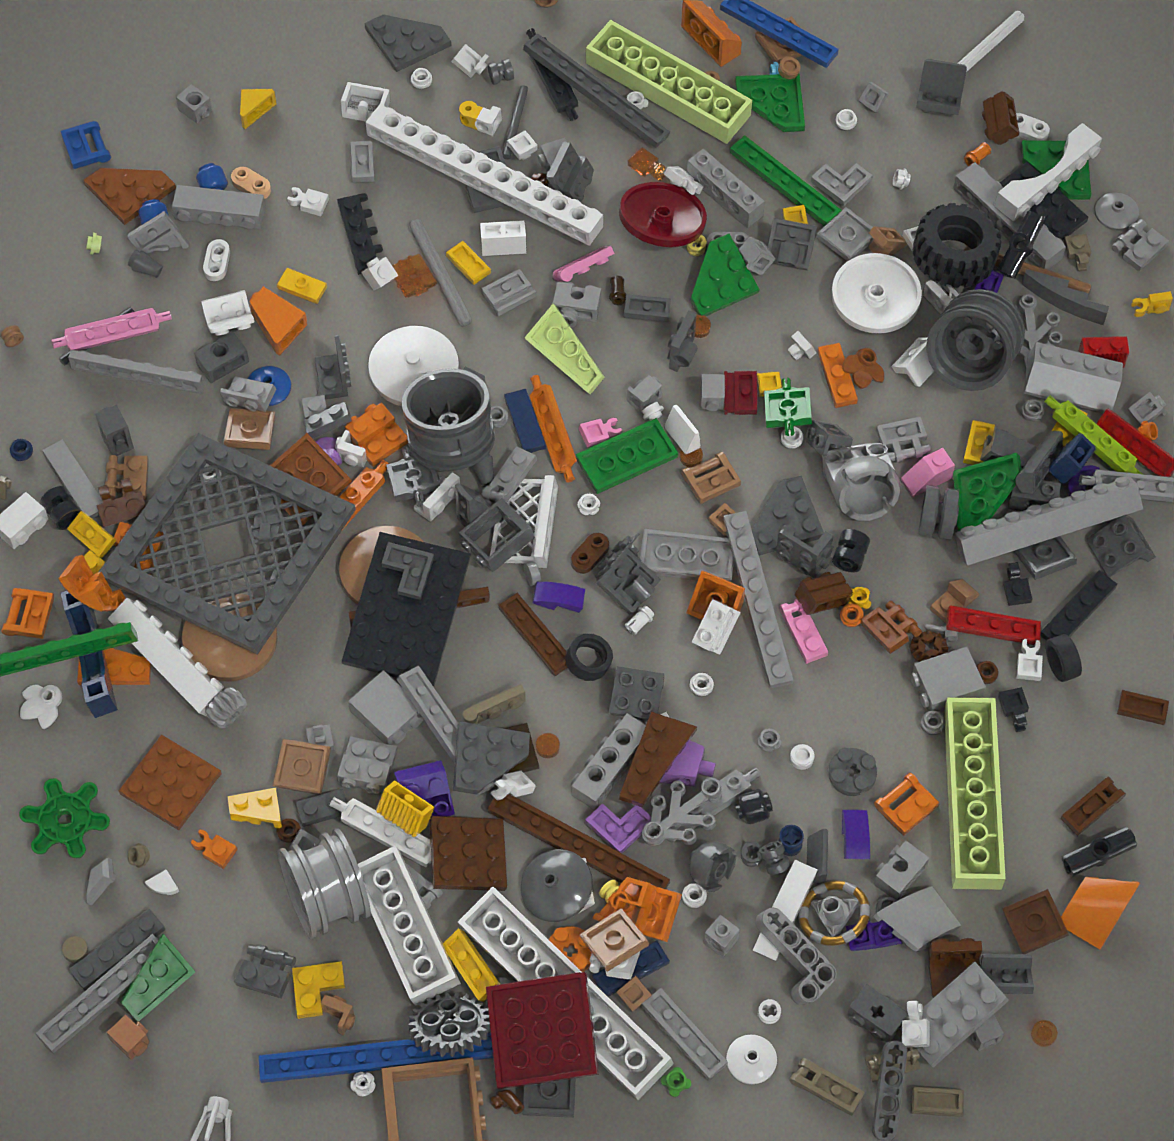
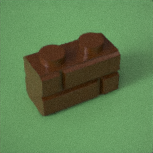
M1001 91L994 95V97L984 100L982 117L987 126L985 129L986 137L996 144L1002 145L1009 141L1008 139L1019 136L1014 99L1006 92Z
M825 572L815 579L807 577L799 583L800 586L795 592V597L802 604L806 615L844 606L853 595L852 589L848 583L846 584V579L841 572L833 574Z

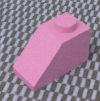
M941 448L924 456L901 478V481L911 496L915 497L924 493L927 485L938 486L952 479L955 464L944 448Z

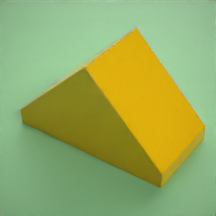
M241 89L240 116L244 129L248 128L276 105L274 90Z

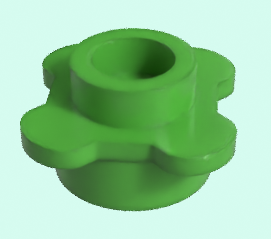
M675 1067L668 1075L662 1076L661 1084L669 1089L670 1096L678 1097L681 1091L691 1087V1080L686 1078L685 1073L680 1067Z

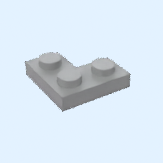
M857 163L843 176L825 164L811 177V182L842 206H845L872 181L873 175Z

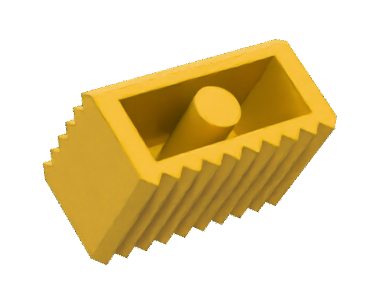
M394 780L384 789L376 812L380 813L386 820L395 823L396 826H400V829H403L405 833L416 837L427 827L435 807Z

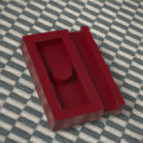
M724 371V415H728V413H734V415H757V371H734V373Z

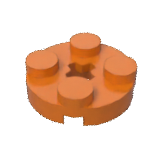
M573 926L557 928L548 940L581 972H584L586 969L588 970L591 964L589 960L592 952L580 937V934L585 930ZM574 946L578 953H573L572 957H568L564 949Z

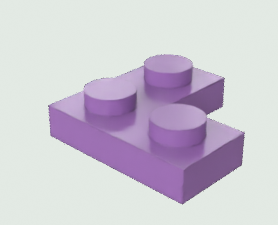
M601 804L585 819V823L612 849L623 853L642 835L644 826L651 822V816L636 805L619 819L604 804Z

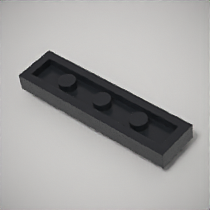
M1099 570L1043 628L1040 636L1046 641L1062 634L1071 637L1116 589L1117 583Z

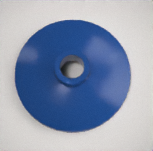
M264 366L253 371L248 377L250 380L259 382L271 381L269 384L275 386L276 391L269 406L277 405L284 401L291 391V380L288 374L278 367Z

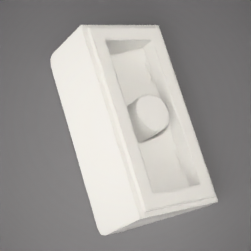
M674 405L665 423V429L681 450L688 454L700 448L699 432L677 405Z

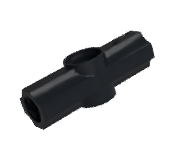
M1027 211L1017 232L1010 238V246L997 269L998 272L1006 277L1016 278L1026 257L1033 251V244L1046 221L1045 218L1032 211ZM1022 241L1026 242V245L1023 248H1016L1018 243Z
M1125 827L1106 837H1097L1090 844L1062 857L1064 868L1073 877L1092 867L1105 865L1108 860L1136 848L1137 842L1133 832ZM1094 849H1101L1105 854L1099 855Z

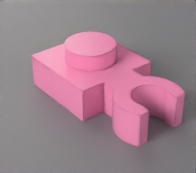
M611 418L605 424L602 423L601 419L580 424L578 429L586 446H595L608 440L609 436L615 437L621 434V428L613 429L611 427L616 425L617 418Z

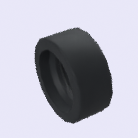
M582 634L577 636L567 649L565 656L566 665L569 671L577 678L584 681H595L602 678L611 666L613 660L612 649L609 643L601 636ZM589 647L594 649L602 658V664L597 668L585 666L576 655L578 648Z
M1066 634L1048 639L1045 644L1046 656L1055 677L1061 682L1079 677L1082 673V664L1072 639Z

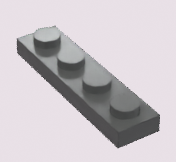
M148 909L71 967L69 971L84 991H86L150 935L154 934L157 937L165 931V927L154 913Z

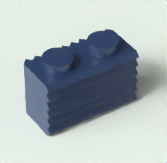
M1079 433L1062 448L1049 466V471L1056 479L1065 484L1084 467L1094 450H1096L1095 446L1083 434Z

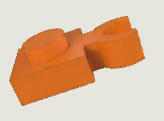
M200 829L198 831L199 836L203 837L204 840L202 842L192 840V847L196 850H205L202 853L203 857L224 869L236 853L237 846L217 834L212 840L206 831Z

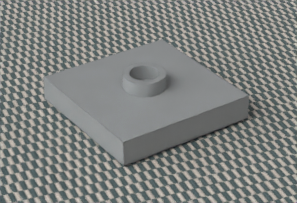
M845 207L817 233L816 238L843 259L849 261L857 257L873 242L874 238L869 234L873 227Z

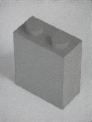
M967 647L915 663L910 674L913 686L918 687L921 693L919 695L921 704L924 708L927 707L928 711H943L947 697L982 698L986 688Z
M384 670L348 701L350 711L384 744L393 745L394 743H400L411 728H417L423 721V717L404 689Z

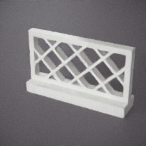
M545 475V479H523L518 487L520 490L512 495L507 502L509 505L512 504L517 509L516 512L519 515L521 514L526 519V522L535 528V538L527 544L532 549L531 556H521L517 552L516 556L513 555L505 563L526 564L535 562L538 568H547L558 485L555 476ZM532 487H541V491L534 497L527 492ZM524 494L529 501L519 507L514 501ZM534 504L538 508V512L529 518L524 511ZM501 519L494 526L490 555L517 534L514 529L506 537L500 534V530L508 524L505 520L502 521Z

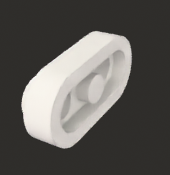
M1016 113L1017 121L1021 122L1018 123L1020 133L1018 137L1026 140H1047L1050 131L1047 123L1022 113Z
M221 239L213 240L207 247L203 270L205 277L210 281H219L226 275L230 257V249L226 241Z

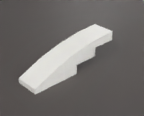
M795 860L772 908L779 909L794 924L818 870ZM770 916L769 920L767 921L769 925H771V921L773 920ZM779 926V929L775 930V932H777V931H779L780 929H782V927ZM760 933L753 951L776 961L780 952ZM783 934L784 941L786 940L789 934Z

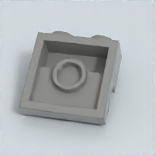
M350 737L337 775L338 783L349 789L357 787L373 794L383 793L389 783L397 754V746Z

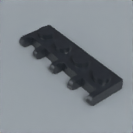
M366 193L337 199L358 275L368 268L366 264L377 257L376 253L383 251L381 244L373 245L371 236L378 233L377 227L368 228L365 219L373 215L372 210L362 209L361 202L368 200Z

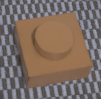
M724 503L709 517L708 521L726 536L727 532L723 517L724 515L736 512Z
M637 976L617 991L618 995L632 1012L637 1010L644 1001L652 996Z

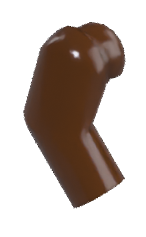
M511 1090L498 1091L495 1096L490 1098V1103L495 1109L508 1106L514 1114H519L524 1109L523 1103Z

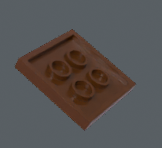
M431 816L430 840L433 889L487 891L492 887L497 891H505L507 889L503 819Z

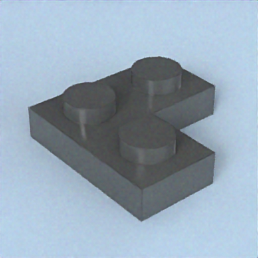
M388 542L382 560V567L403 572L398 588L399 595L421 600L434 554Z

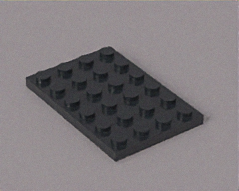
M379 532L343 654L342 664L376 673H381L384 670L389 676L397 678L399 675L419 666L432 686H434L471 553ZM388 542L434 554L421 600L399 595L398 588L403 572L382 567V560Z

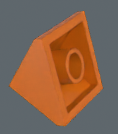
M702 570L686 613L703 620L712 599L740 612L744 604L745 588Z

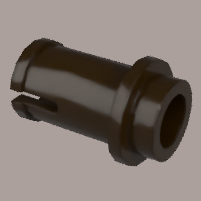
M613 276L610 279L611 293L609 299L614 305H622L626 300L624 278L622 276Z

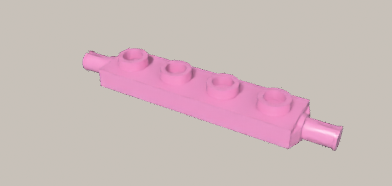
M153 308L144 309L65 329L64 337L51 339L53 349L67 345L70 351H79L156 332L159 329L160 322L172 320L170 311L156 314Z

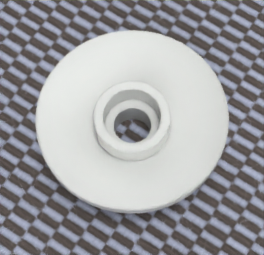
M741 1036L730 1045L727 1051V1067L733 1077L742 1083H762L769 1079L775 1071L777 1065L776 1051L772 1044L761 1036ZM749 1053L756 1054L757 1058L755 1060H750L747 1055Z

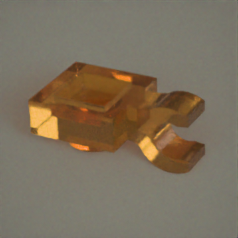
M643 147L628 160V166L644 177L648 173L658 181L665 177L663 171L666 167L659 163V159Z

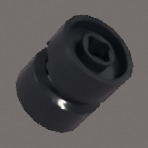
M57 486L48 490L40 500V504L45 508L46 513L50 515V519L59 530L67 529L80 511H82L64 486Z
M855 529L843 530L838 541V547L832 558L833 564L846 572H859L865 558L864 555L867 553L870 544V538L865 533Z

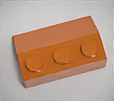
M683 0L681 27L720 67L741 55L742 41L740 37L728 28L725 21L720 20L715 15L711 7H707L700 0Z

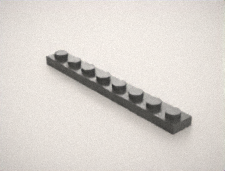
M538 33L524 44L523 50L654 148H657L669 137V130Z

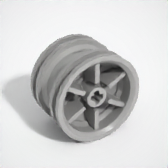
M338 828L332 830L331 836L326 832L320 835V844L311 849L301 850L297 844H292L288 852L285 848L278 850L279 864L290 900L299 922L309 939L316 938L318 931L322 935L327 934L328 923L341 917H347L351 923H356L359 921L360 915L363 919L371 916L370 903L361 872L347 839Z

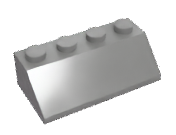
M1036 342L1027 358L1024 394L1044 399L1051 395L1058 402L1062 403L1069 400L1074 406L1104 413L1108 408L1113 410L1121 385L1123 363Z

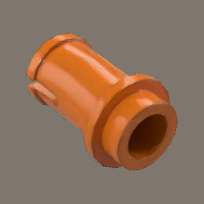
M982 142L976 149L966 153L964 157L965 163L968 166L974 162L979 165L982 159L991 154V147L987 143Z

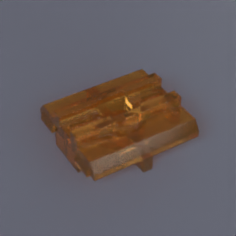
M420 254L410 255L407 259L403 261L400 259L398 263L392 265L398 274L394 278L397 287L401 289L405 298L413 295L416 297L427 292L429 288L437 284ZM414 274H415L416 276H418V277H416V278H414V279H412V278L410 277L411 275H414Z

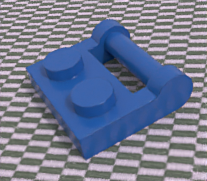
M97 121L60 131L74 169L96 162L105 163L111 159L110 152L105 148L99 131L101 128ZM89 133L92 135L97 148L96 152H91L85 134Z

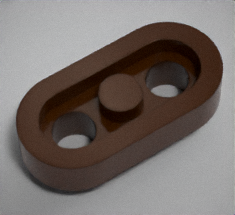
M593 533L578 547L571 557V565L576 572L581 574L590 572L607 554L609 550L607 536L602 533ZM595 541H600L601 544L596 545V544H594V542H595ZM585 557L587 560L581 561L579 558Z

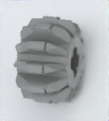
M226 688L223 692H219L214 697V700L209 703L206 714L214 725H217L219 728H226L239 718L244 712L247 703L238 690Z

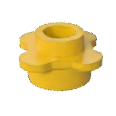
M863 587L851 588L853 595L849 599L850 602L848 604H856L861 608L869 609L871 607L869 589Z

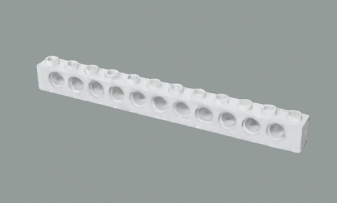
M379 104L366 121L368 136L589 246L603 228V214L597 209L589 208L581 204L580 201L571 199L560 191L545 186L540 181H534L526 177L522 172L514 171L505 164L496 162L485 154L470 149L465 144L453 141L447 135H441L433 131L429 126H423L412 118L397 113L390 107Z

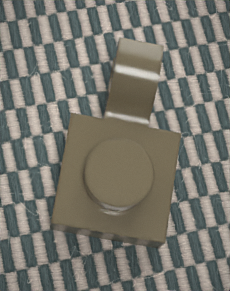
M1087 234L1065 236L1064 245L1066 246L1068 259H1075L1078 271L1087 270L1086 264L1089 263L1088 257L1091 255Z

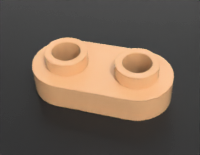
M238 167L233 170L231 179L235 188L244 193L264 195V199L270 195V182L266 178L247 167Z

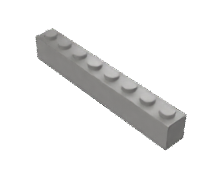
M1120 477L1115 482L1109 484L1095 485L1091 490L1076 491L1066 498H1054L1049 503L1041 506L1032 505L1027 510L1019 513L1010 512L1005 517L997 520L988 519L981 525L964 527L961 531L955 533L960 558L968 566L1142 510L1143 506L1139 487L1131 477Z

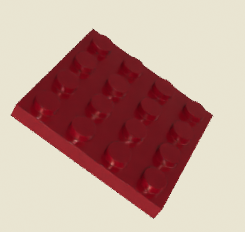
M586 972L486 986L498 1089L599 1075Z

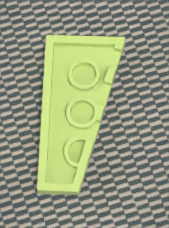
M552 304L525 336V339L586 392L591 394L605 377L556 305Z

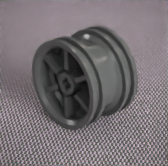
M977 289L959 294L950 301L929 332L926 345L928 360L935 373L953 387L967 391H978L992 387L1004 377L1022 348L1025 337L1023 319L1018 309L1008 299L993 291ZM951 330L957 331L958 335L952 336ZM985 357L987 358L988 362H981L980 359Z

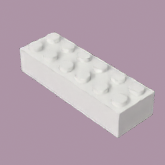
M396 846L391 847L359 863L358 867L367 891L371 914L408 996L416 1006L426 1001V998H433L436 994L439 995L461 984Z

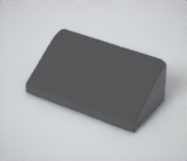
M822 829L810 835L807 839V865L818 870L813 883L820 884L826 882L827 829Z

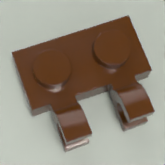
M129 477L120 480L125 496L112 500L107 485L98 487L103 503L96 506L103 527L138 517L146 505L141 491L134 493Z

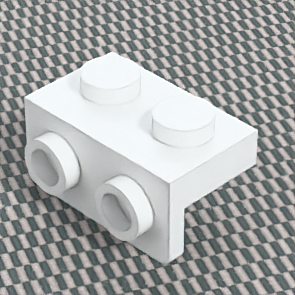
M453 472L447 478L441 477L439 479L440 486L433 493L424 495L425 502L422 504L420 500L421 507H418L416 504L414 505V510L430 522L456 497L455 485L460 483V477Z

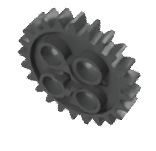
M447 992L444 998H441L438 994H436V1000L426 998L427 1004L419 1003V1009H413V1015L409 1016L410 1023H408L411 1041H415L416 1047L421 1046L422 1052L430 1049L432 1056L436 1052H440L441 1057L446 1053H450V1056L454 1057L455 1052L464 1055L465 1049L474 1051L473 1045L482 1046L481 1040H487V1033L491 1032L488 1008H485L484 1002L478 1003L476 997L469 1000V994L461 998L459 992L454 997H450V994Z

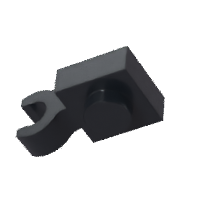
M1018 562L1009 563V568L1006 569L1009 581H1004L1003 584L1008 606L1031 603L1032 595L1028 578H1020Z
M1022 687L999 692L998 698L1005 717L1012 716L1016 732L1025 731L1027 720L1024 713L1028 712L1029 706Z

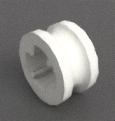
M771 999L763 1001L758 1010L760 1020L766 1024H773L779 1020L781 1014L780 1005ZM774 1007V1013L777 1014L766 1017L765 1010L763 1009Z

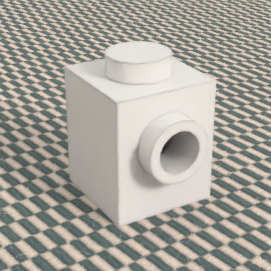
M378 257L374 258L366 264L368 268L361 272L373 291L381 288L398 276L386 257L380 260Z

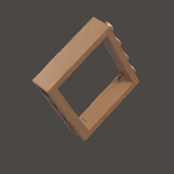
M473 1057L381 1068L389 1141H400L394 1082L467 1074L474 1140L488 1141L482 1140L481 1131L486 1130L485 1115L479 1114V1106L483 1105L482 1090H477L476 1081H481L479 1066H474Z

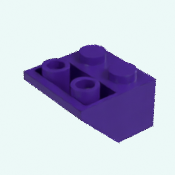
M441 760L394 772L396 782L435 807L431 816L447 817L455 815L446 771Z

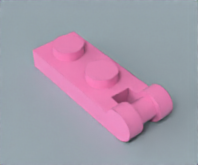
M602 246L556 269L553 272V279L556 282H568L572 279L573 274H583L590 270L589 266L595 263L596 265H601L609 261L608 257L614 254L612 247Z
M797 599L791 604H781L779 606L780 612L805 663L807 664L828 656V650L811 616L806 615L803 610L802 604ZM798 611L800 616L793 618L792 613Z

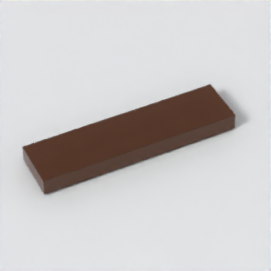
M518 592L499 604V610L554 676L568 668L565 659L567 651Z

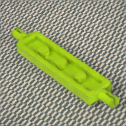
M1050 395L1044 401L1054 410L1052 417L1074 436H1077L1079 433L1083 434L1095 446L1096 450H1094V453L1116 472L1142 474L1134 467L1137 458L1069 400L1060 404Z

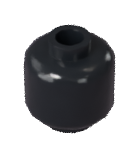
M760 789L741 794L739 796V804L735 805L739 819L744 818L748 824L767 820L770 817V812L773 811L768 793H763Z

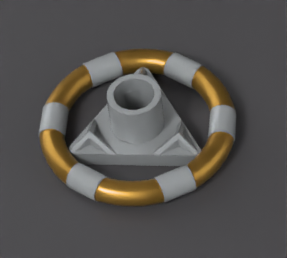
M829 881L816 886L807 894L799 911V923L803 932L811 940L827 946L846 944L857 938L867 926L870 918V905L866 895L860 888L845 881ZM830 890H843L856 897L853 899H839L835 896H829L824 900H814ZM860 903V919L853 929L838 936ZM810 905H812L831 937L813 930L808 921Z

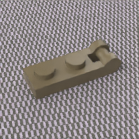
M519 684L467 708L463 712L464 722L478 724L487 719H495L508 709L519 708L526 702L523 686Z
M802 1058L798 1064L799 1069L797 1073H793L789 1081L796 1087L805 1089L852 1116L865 1092L815 1063ZM808 1073L815 1075L812 1081L805 1078Z

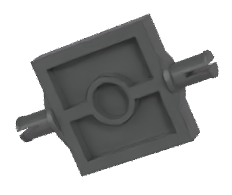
M406 447L407 454L405 448L401 450L403 459L386 466L396 502L415 498L416 505L421 507L420 500L423 504L425 502L424 495L433 493L440 486L436 470L418 463L411 455L409 447Z

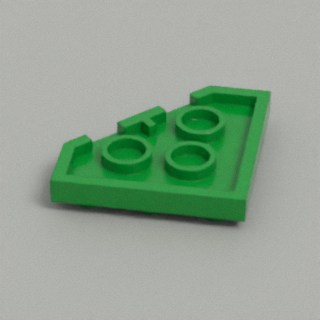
M780 74L736 76V91L752 99L753 111L782 132L805 131L800 74L794 79H786Z
M1022 140V163L1028 162L1041 175L1045 174L1061 161L1064 156L1066 141ZM1089 160L1080 170L1076 169L1066 182L1062 181L1059 183L1057 188L1068 199L1090 200Z
M730 233L710 241L690 298L700 319L751 297L760 291Z
M1018 453L954 470V489L959 490L958 532L967 526L975 527L981 525L984 521L993 517L1016 486V477L1022 470L1021 459Z

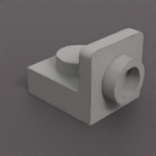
M1151 392L1128 408L1140 424L1143 421H1153L1161 413L1163 416L1167 414L1164 409L1166 403L1159 395L1154 397Z

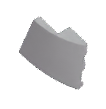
M932 886L894 902L873 916L878 922L883 920L893 928L892 933L903 940L915 952L929 948L931 942H935L942 935L955 932L961 926Z

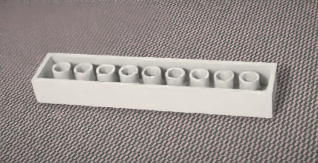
M494 887L458 921L461 928L516 982L581 972ZM587 977L597 1061L639 1100L674 1063L669 1055Z

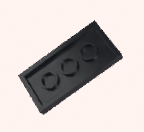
M1026 162L999 183L1004 188L1011 181L1031 179L1041 174ZM1057 188L1053 193H1047L1038 205L1034 204L1029 210L1045 218L1044 225L1047 226L1048 230L1056 238L1062 241L1065 236L1071 235L1088 221V216Z

